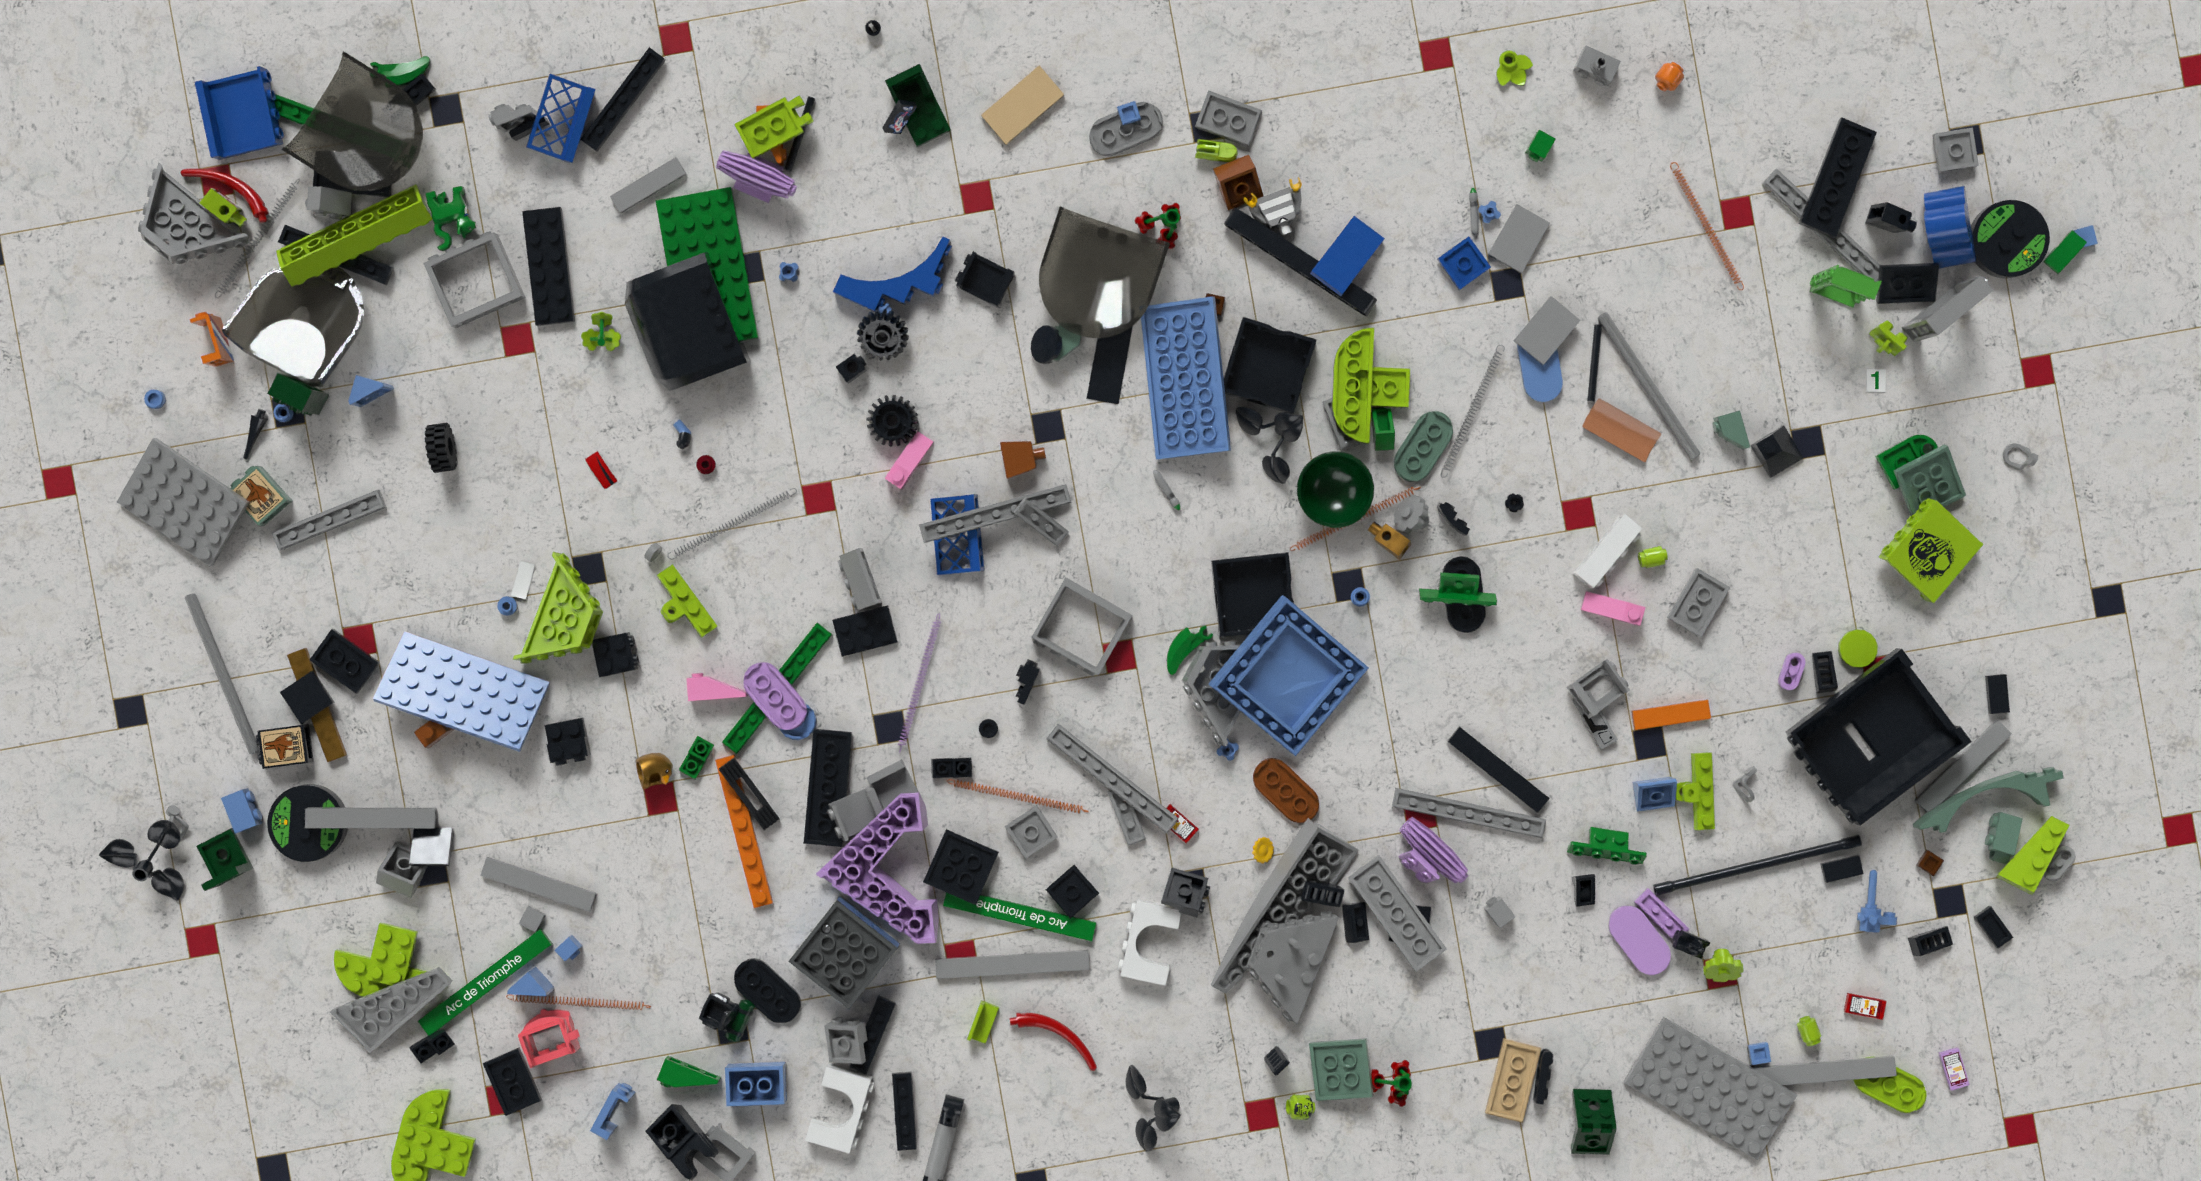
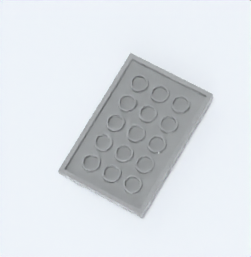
M152 438L117 500V503L209 566H213L250 503L157 438Z

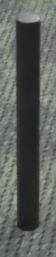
M808 96L802 116L808 112L811 114L815 98ZM804 133L794 138L784 170L792 172Z
M1598 324L1594 325L1587 401L1595 402L1602 325Z

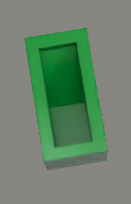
M1391 407L1371 408L1375 451L1394 450L1395 429Z

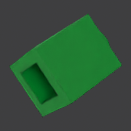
M1538 130L1525 153L1528 154L1529 159L1535 162H1542L1556 139Z

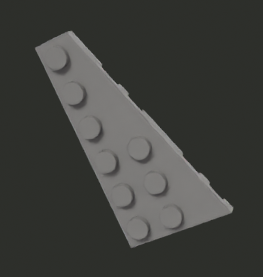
M438 967L333 1008L330 1013L371 1053L451 984L453 980Z

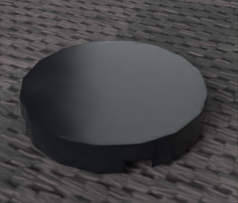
M1045 325L1038 328L1034 333L1030 349L1035 361L1042 364H1050L1053 359L1059 356L1062 349V337L1059 336L1057 328Z

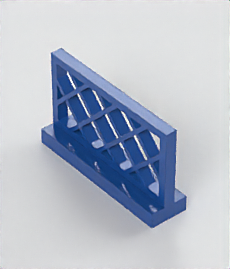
M549 74L526 148L567 163H572L596 89ZM552 79L559 81L563 90L554 94L550 87ZM572 87L581 89L579 98L572 100L568 89ZM565 91L570 102L560 106L555 96ZM553 97L558 108L548 112L544 104L547 99ZM571 104L574 109V115L566 118L561 108ZM559 110L564 120L554 125L549 114ZM547 115L552 126L542 130L539 120ZM565 122L569 129L568 134L561 137L556 126ZM553 128L558 139L548 143L544 132ZM539 134L542 135L546 145L540 148L532 145L534 137ZM560 141L563 147L561 155L554 153L550 145Z
M971 494L930 499L932 521L937 520V515L939 519L945 518L944 516L950 509L959 514L960 512L953 507L957 500H964L965 508L961 513L979 508L978 495ZM936 502H943L948 506L942 515L936 510ZM981 528L967 531V536L965 535L966 532L959 533L960 535L954 542L948 537L934 540L937 575L985 571ZM962 536L968 541V547L964 551L956 545ZM943 539H946L951 544L946 553L940 549L939 545ZM953 547L962 553L956 561L948 556ZM963 556L970 560V568L963 569L958 564ZM946 557L953 565L949 570L942 571L941 562Z

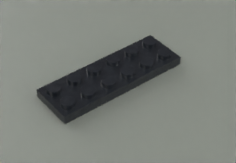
M1843 117L1839 119L1798 224L1833 239L1837 236L1875 139L1876 131Z
M553 207L522 211L535 326L575 322L562 208Z
M813 729L803 844L842 847L843 840L837 837L834 829L837 827L836 823L830 819L827 810L830 809L829 803L847 796L852 732Z

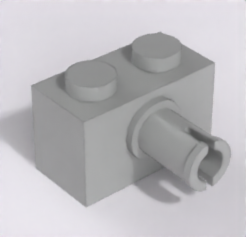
M1585 46L1573 70L1580 77H1590L1594 79L1596 84L1608 86L1612 82L1621 61L1589 46Z
M308 187V198L305 201L307 210L315 212L314 215L326 216L329 214L332 219H342V216H350L352 193L326 187Z

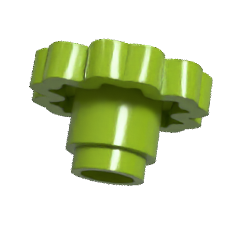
M1727 949L1715 950L1712 959L1706 961V966L1703 967L1706 978L1713 979L1715 982L1736 980L1744 972L1741 960H1734Z

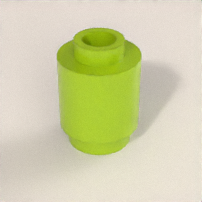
M1661 546L1644 549L1638 553V561L1641 568L1665 565V560H1668L1667 551L1662 549Z
M1810 1016L1800 1018L1797 1027L1803 1042L1807 1046L1820 1043L1821 1033L1815 1018H1810Z

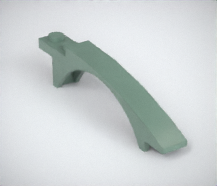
M2054 767L2042 769L2043 772L2040 773L2027 772L2024 774V772L2013 771L1985 780L1953 795L1925 813L1913 823V827L1919 830L1933 827L1934 831L1946 832L1953 815L1965 801L1982 791L1993 788H2013L2026 794L2037 805L2050 806L2046 783L2064 779L2063 772Z

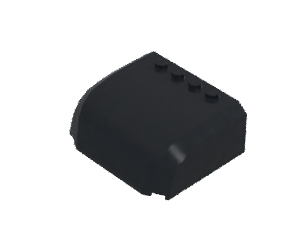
M708 252L626 282L625 306L653 376L669 391L750 361L744 343H739L712 271L715 269Z

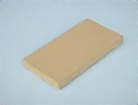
M1039 65L981 116L1007 145L1064 96V93Z
M1503 1038L1485 1109L1486 1114L1523 1123L1541 1052L1540 1047Z

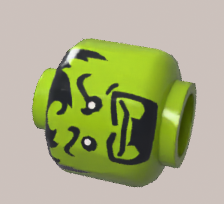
M1294 1094L1286 1101V1113L1292 1119L1308 1120L1312 1113L1315 1112V1102H1312L1309 1095Z

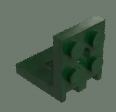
M233 828L196 846L213 878L201 884L204 891L219 887L254 869ZM220 849L227 851L228 856L226 859L220 858Z
M1573 1089L1572 1097L1576 1128L1570 1147L1571 1154L1610 1155L1617 1130L1612 1091ZM1595 1105L1598 1107V1110H1592L1589 1106Z

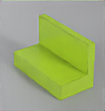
M981 1000L967 1040L971 1041V1039L986 1044L999 1009L998 1006Z

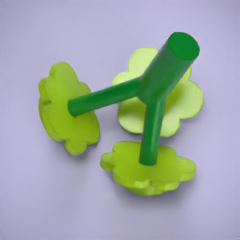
M605 312L592 314V324L600 327V332L594 331L592 328L581 334L582 345L590 351H594L597 346H606L608 351H613L615 347H619L621 334L615 332L614 329L604 331L607 325L612 324L613 316Z

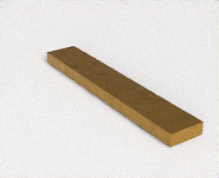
M307 648L287 655L296 681L310 671H314L316 674ZM327 707L312 717L311 720L326 760L330 762L346 756L347 753L330 708Z

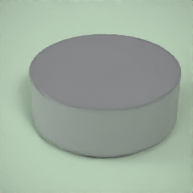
M657 543L652 544L646 551L644 558L649 562L654 561L662 551V547Z

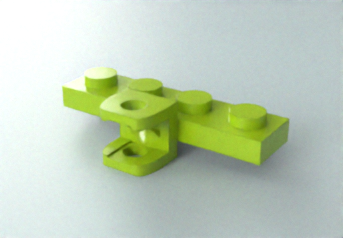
M673 564L657 574V578L672 597L661 609V614L668 623L676 622L685 615L701 638L717 628V624ZM668 610H673L674 614H670Z
M1712 752L1691 753L1692 782L1677 783L1676 800L1693 803L1694 830L1715 829Z

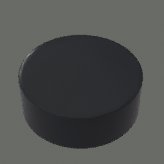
M985 719L979 725V732L985 738H992L998 732V725L992 719Z

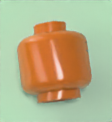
M1675 62L1663 64L1655 75L1657 87L1664 92L1666 90H1676L1684 79L1683 68Z

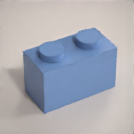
M249 788L221 798L235 834L262 824V814L256 808L254 803L255 796L252 791H249Z

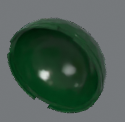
M1341 451L1322 453L1314 457L1302 469L1297 482L1298 501L1304 513L1317 524L1330 528H1342L1359 521L1371 506L1374 498L1372 475L1360 459L1349 453Z

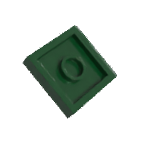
M920 64L885 80L895 104L898 100L913 101L917 105V108L906 124L916 147L951 131Z

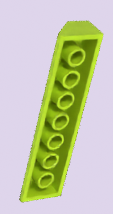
M417 184L276 250L280 269L290 285H300L313 276H319L330 268H336L349 259L357 258L359 254L372 251L380 244L391 242L401 234H407L418 226L428 224L433 219Z

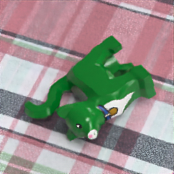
M463 186L453 187V200L449 203H445L447 199L446 192H442L438 196L435 191L426 193L427 205L431 211L434 223V232L436 236L444 240L443 244L437 246L440 251L449 249L452 244L450 235L441 229L443 225L457 221V234L462 235L463 239H466V235L477 228L476 222L469 218V210L463 200L465 195Z

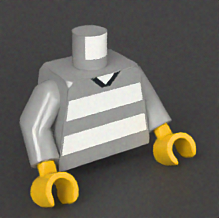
M1299 177L1297 184H1293L1292 179H1289L1291 188L1288 187L1258 199L1251 193V201L1244 197V202L1249 206L1253 218L1264 226H1268L1269 229L1278 226L1281 236L1292 233L1289 222L1295 220L1296 215L1300 211L1302 202L1300 188L1302 183Z

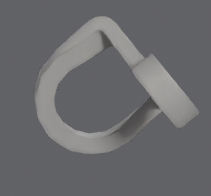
M2009 444L2003 451L2005 463L2017 470H2022L2028 464L2034 466L2038 460L2037 454L2031 453L2029 448L2020 444ZM2016 447L2027 453L2028 459L2023 464L2011 462L2008 458V452L2011 448Z
M1755 766L1747 769L1744 772L1745 775L1733 782V787L1737 794L1746 802H1752L1755 799L1754 793L1746 784L1748 778L1756 773L1757 769ZM1742 781V784L1744 788L1749 792L1750 797L1746 796L1742 792V790L1738 786L1739 782Z
M171 805L167 808L166 814L170 816L169 821L172 822L173 818H175L182 824L180 835L183 838L189 825L178 816L179 808Z

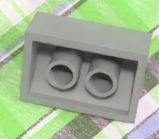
M863 548L840 555L838 565L841 572L845 571L847 578L844 581L847 589H851L853 593L851 601L854 608L858 607V610H862L882 603Z

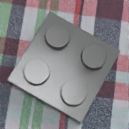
M1973 127L1933 134L1938 173L1979 166Z
M1037 805L1005 825L1006 830L1025 859L1058 838Z

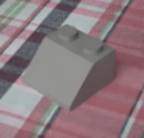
M395 842L377 871L376 884L412 898L421 883L427 866H410L411 848Z

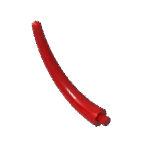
M210 169L181 170L180 173L183 177L212 179L231 187L246 200L253 216L258 218L260 223L267 221L266 216L269 212L265 207V203L257 192L242 180L227 173Z
M1016 1013V1017L1010 1018L1011 1026L1018 1024V1028L1038 1027L1060 1035L1076 1048L1091 1071L1097 1069V1065L1085 1044L1072 1030L1059 1021L1036 1013Z

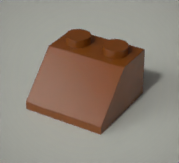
M1249 155L1213 168L1218 187L1228 211L1234 207L1246 204L1244 197L1251 201V193L1257 199L1264 197L1256 167Z

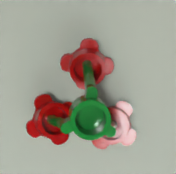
M1173 203V205L1163 204L1161 206L1163 214L1156 217L1144 211L1140 217L1135 218V224L1138 225L1142 234H1146L1149 229L1154 228L1155 221L1162 220V223L1170 227V229L1163 228L1160 230L1161 235L1157 239V243L1173 249L1175 247V240L1178 239V234L1174 230L1177 228L1176 223L1181 219L1180 206L1178 203Z
M1403 1060L1400 1063L1393 1062L1391 1064L1394 1081L1385 1080L1384 1076L1377 1069H1373L1371 1072L1373 1092H1377L1384 1084L1392 1085L1388 1102L1391 1104L1396 1103L1400 1107L1405 1106V1100L1412 1087V1081L1409 1078L1411 1076L1409 1062Z

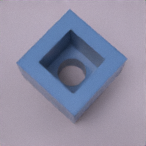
M571 935L555 949V952L564 961L569 958L573 960L581 953L579 949L582 945Z

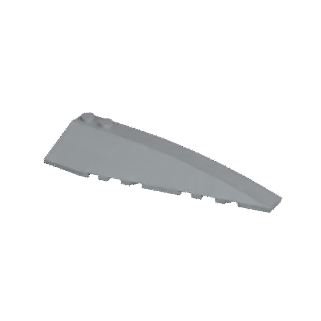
M1307 818L1254 900L1235 934L1211 986L1227 993L1244 976L1243 973L1250 968L1247 962L1260 929L1267 927L1270 923L1282 924L1289 919L1299 920V917L1304 912H1308L1313 904L1312 902L1301 900L1305 881L1335 885L1358 852V849L1320 824ZM1314 888L1311 890L1310 897L1313 895Z

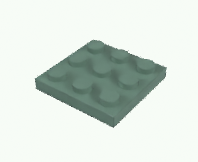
M1945 444L1894 470L1910 516L1916 513L1919 505L1924 500H1927V498L1937 500L1945 507L1966 496L1949 447Z
M1367 1038L1309 1043L1316 1101L1369 1098L1374 1096Z

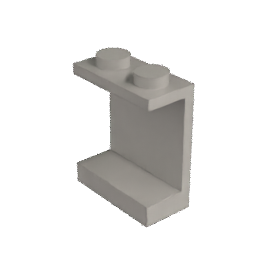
M902 759L867 777L869 784H872L884 809L900 793L918 792Z
M871 786L829 803L830 809L827 810L830 819L836 823L837 827L834 829L837 837L845 842L849 840L848 837L863 830L883 811L875 789Z

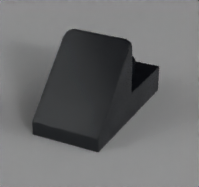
M1595 874L1573 876L1572 882L1574 885V902L1576 907L1595 904Z

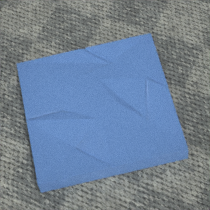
M1282 595L1209 682V685L1296 756L1369 667L1288 598Z

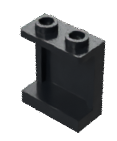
M973 251L971 255L968 254L963 264L966 266L963 272L959 271L955 282H957L956 286L998 308L1015 272Z

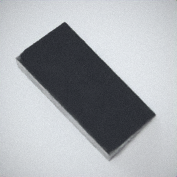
M1365 902L1343 904L1342 912L1346 942L1357 943L1369 940Z

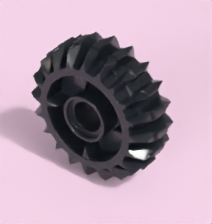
M877 309L875 315L869 312L868 317H863V322H860L858 325L860 329L857 330V335H859L857 341L862 343L861 349L867 348L866 355L871 352L872 358H875L877 355L881 361L883 356L890 360L891 355L896 358L898 353L903 352V347L905 348L908 344L906 341L909 339V335L906 334L908 333V328L904 327L906 322H899L900 315L894 317V312L891 311L890 314H887L886 309L881 314ZM884 332L888 337H881L878 333Z
M886 395V402L884 403L880 398L877 399L880 405L877 406L873 403L872 406L876 410H868V413L872 414L873 417L866 418L867 421H872V424L867 425V428H874L870 435L878 434L875 438L876 441L883 438L882 445H885L887 440H889L890 447H893V441H896L897 446H900V439L907 443L908 441L905 436L908 435L910 438H913V435L909 433L910 430L917 431L915 427H912V424H919V421L913 420L918 414H911L915 407H907L910 404L909 400L903 404L902 396L896 401V395H892V401H889V397ZM893 415L896 416L898 419L897 424L889 426L888 418Z

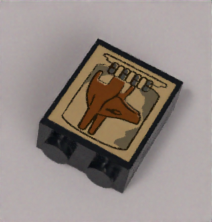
M309 724L257 731L256 743L260 747L258 760L260 765H262V769L314 762Z

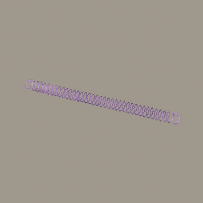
M932 638L934 640L930 641L932 643H927L930 646H926V648H934L931 644H935L933 641H936V639ZM913 691V693H915V694H917V695H912V696H913V697H915V696H920L918 693H921V691H919V692Z

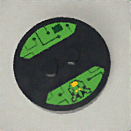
M2018 200L1997 202L1982 210L1971 224L1976 257L1975 263L1981 270L1991 276L2007 279L2027 274L2034 270L2047 254L2050 243L2048 225L2042 214L2028 203Z
M304 784L290 788L279 795L270 808L267 820L270 839L280 853L292 860L311 862L325 858L335 852L346 837L348 828H305L306 808L345 807L342 800L332 790L321 785Z

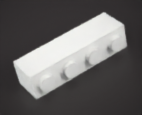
M1621 514L1572 574L1590 588L1599 587L1605 580L1603 576L1607 571L1610 573L1616 567L1617 563L1615 561L1619 557L1625 556L1629 551L1627 547L1631 542L1635 543L1641 536L1639 532L1643 528L1626 514Z

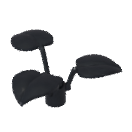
M1237 407L1236 416L1238 423L1246 433L1258 435L1260 428L1265 429L1275 426V432L1282 436L1271 456L1263 458L1262 466L1265 473L1272 480L1285 484L1290 476L1289 466L1285 460L1275 455L1284 439L1289 442H1295L1299 439L1303 428V415L1280 412L1275 416L1272 423L1262 425L1263 419L1255 410Z
M159 820L150 826L147 833L148 839L157 844L147 860H142L138 863V855L134 853V846L124 839L111 841L100 852L99 856L114 865L125 868L134 866L132 868V875L137 881L142 882L147 880V878H152L151 885L158 893L171 897L176 901L180 899L184 889V881L181 874L173 868H166L163 872L159 869L153 871V864L150 862L160 845L163 848L172 849L179 844L181 835L173 822Z
M1130 1065L1125 1081L1129 1095L1133 1099H1139L1141 1096L1142 1099L1156 1100L1154 1104V1115L1156 1117L1148 1122L1144 1118L1139 1119L1135 1128L1137 1140L1140 1146L1147 1152L1153 1150L1157 1144V1134L1151 1124L1155 1121L1159 1130L1163 1132L1170 1130L1181 1116L1178 1113L1180 1105L1175 1097L1164 1099L1163 1096H1146L1144 1093L1147 1087L1144 1078L1135 1066Z

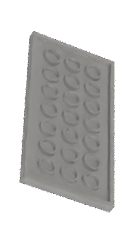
M1665 1017L1660 1021L1624 1080L1627 1085L1758 1160L1798 1096L1788 1088L1778 1084Z

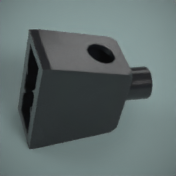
M1889 202L1871 205L1865 224L1892 233L1905 231L1912 233L1917 226V222L1911 220V212Z

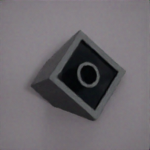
M1784 425L1751 444L1752 449L1770 478L1803 459L1802 454Z

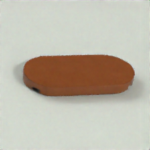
M1276 758L1265 759L1256 766L1253 773L1255 787L1289 820L1304 823L1307 818L1312 820L1316 816L1319 809V799L1316 792L1289 766Z

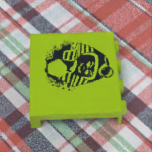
M1927 498V500H1924L1919 505L1916 513L1907 519L1906 525L1895 533L1894 539L1882 549L1879 558L1887 561L1921 593L1920 596L1925 601L1935 603L1983 546V543L1937 500Z

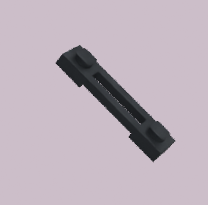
M735 757L719 768L721 774L763 830H766L770 825L780 820ZM740 777H742L763 805L759 810H756L735 782Z

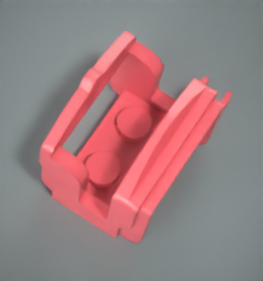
M542 1009L540 1014L533 1017L518 1034L530 1068L568 1054L576 1053L580 1049L577 1039L580 1037L578 1029L575 1030L570 1012L565 1010ZM559 1024L565 1042L556 1045V1049L549 1050V1048L538 1051L532 1033Z

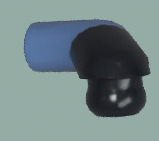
M678 420L673 425L679 432L676 445L678 448L684 449L690 444L691 431L681 420Z

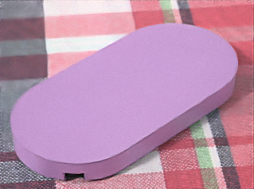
M766 662L756 663L747 669L744 675V689L767 718L780 729L791 730L799 727L806 718L807 706L803 698L774 665Z
M1620 906L1615 909L1609 918V931L1634 966L1642 973L1648 975H1655L1664 971L1671 959L1670 949L1645 914L1633 906Z

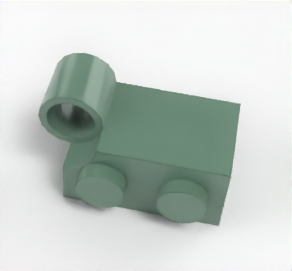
M2003 812L1994 813L1989 820L1990 831L1985 838V845H1988V850H1990V860L2007 864L2010 856L2015 855L2023 818Z

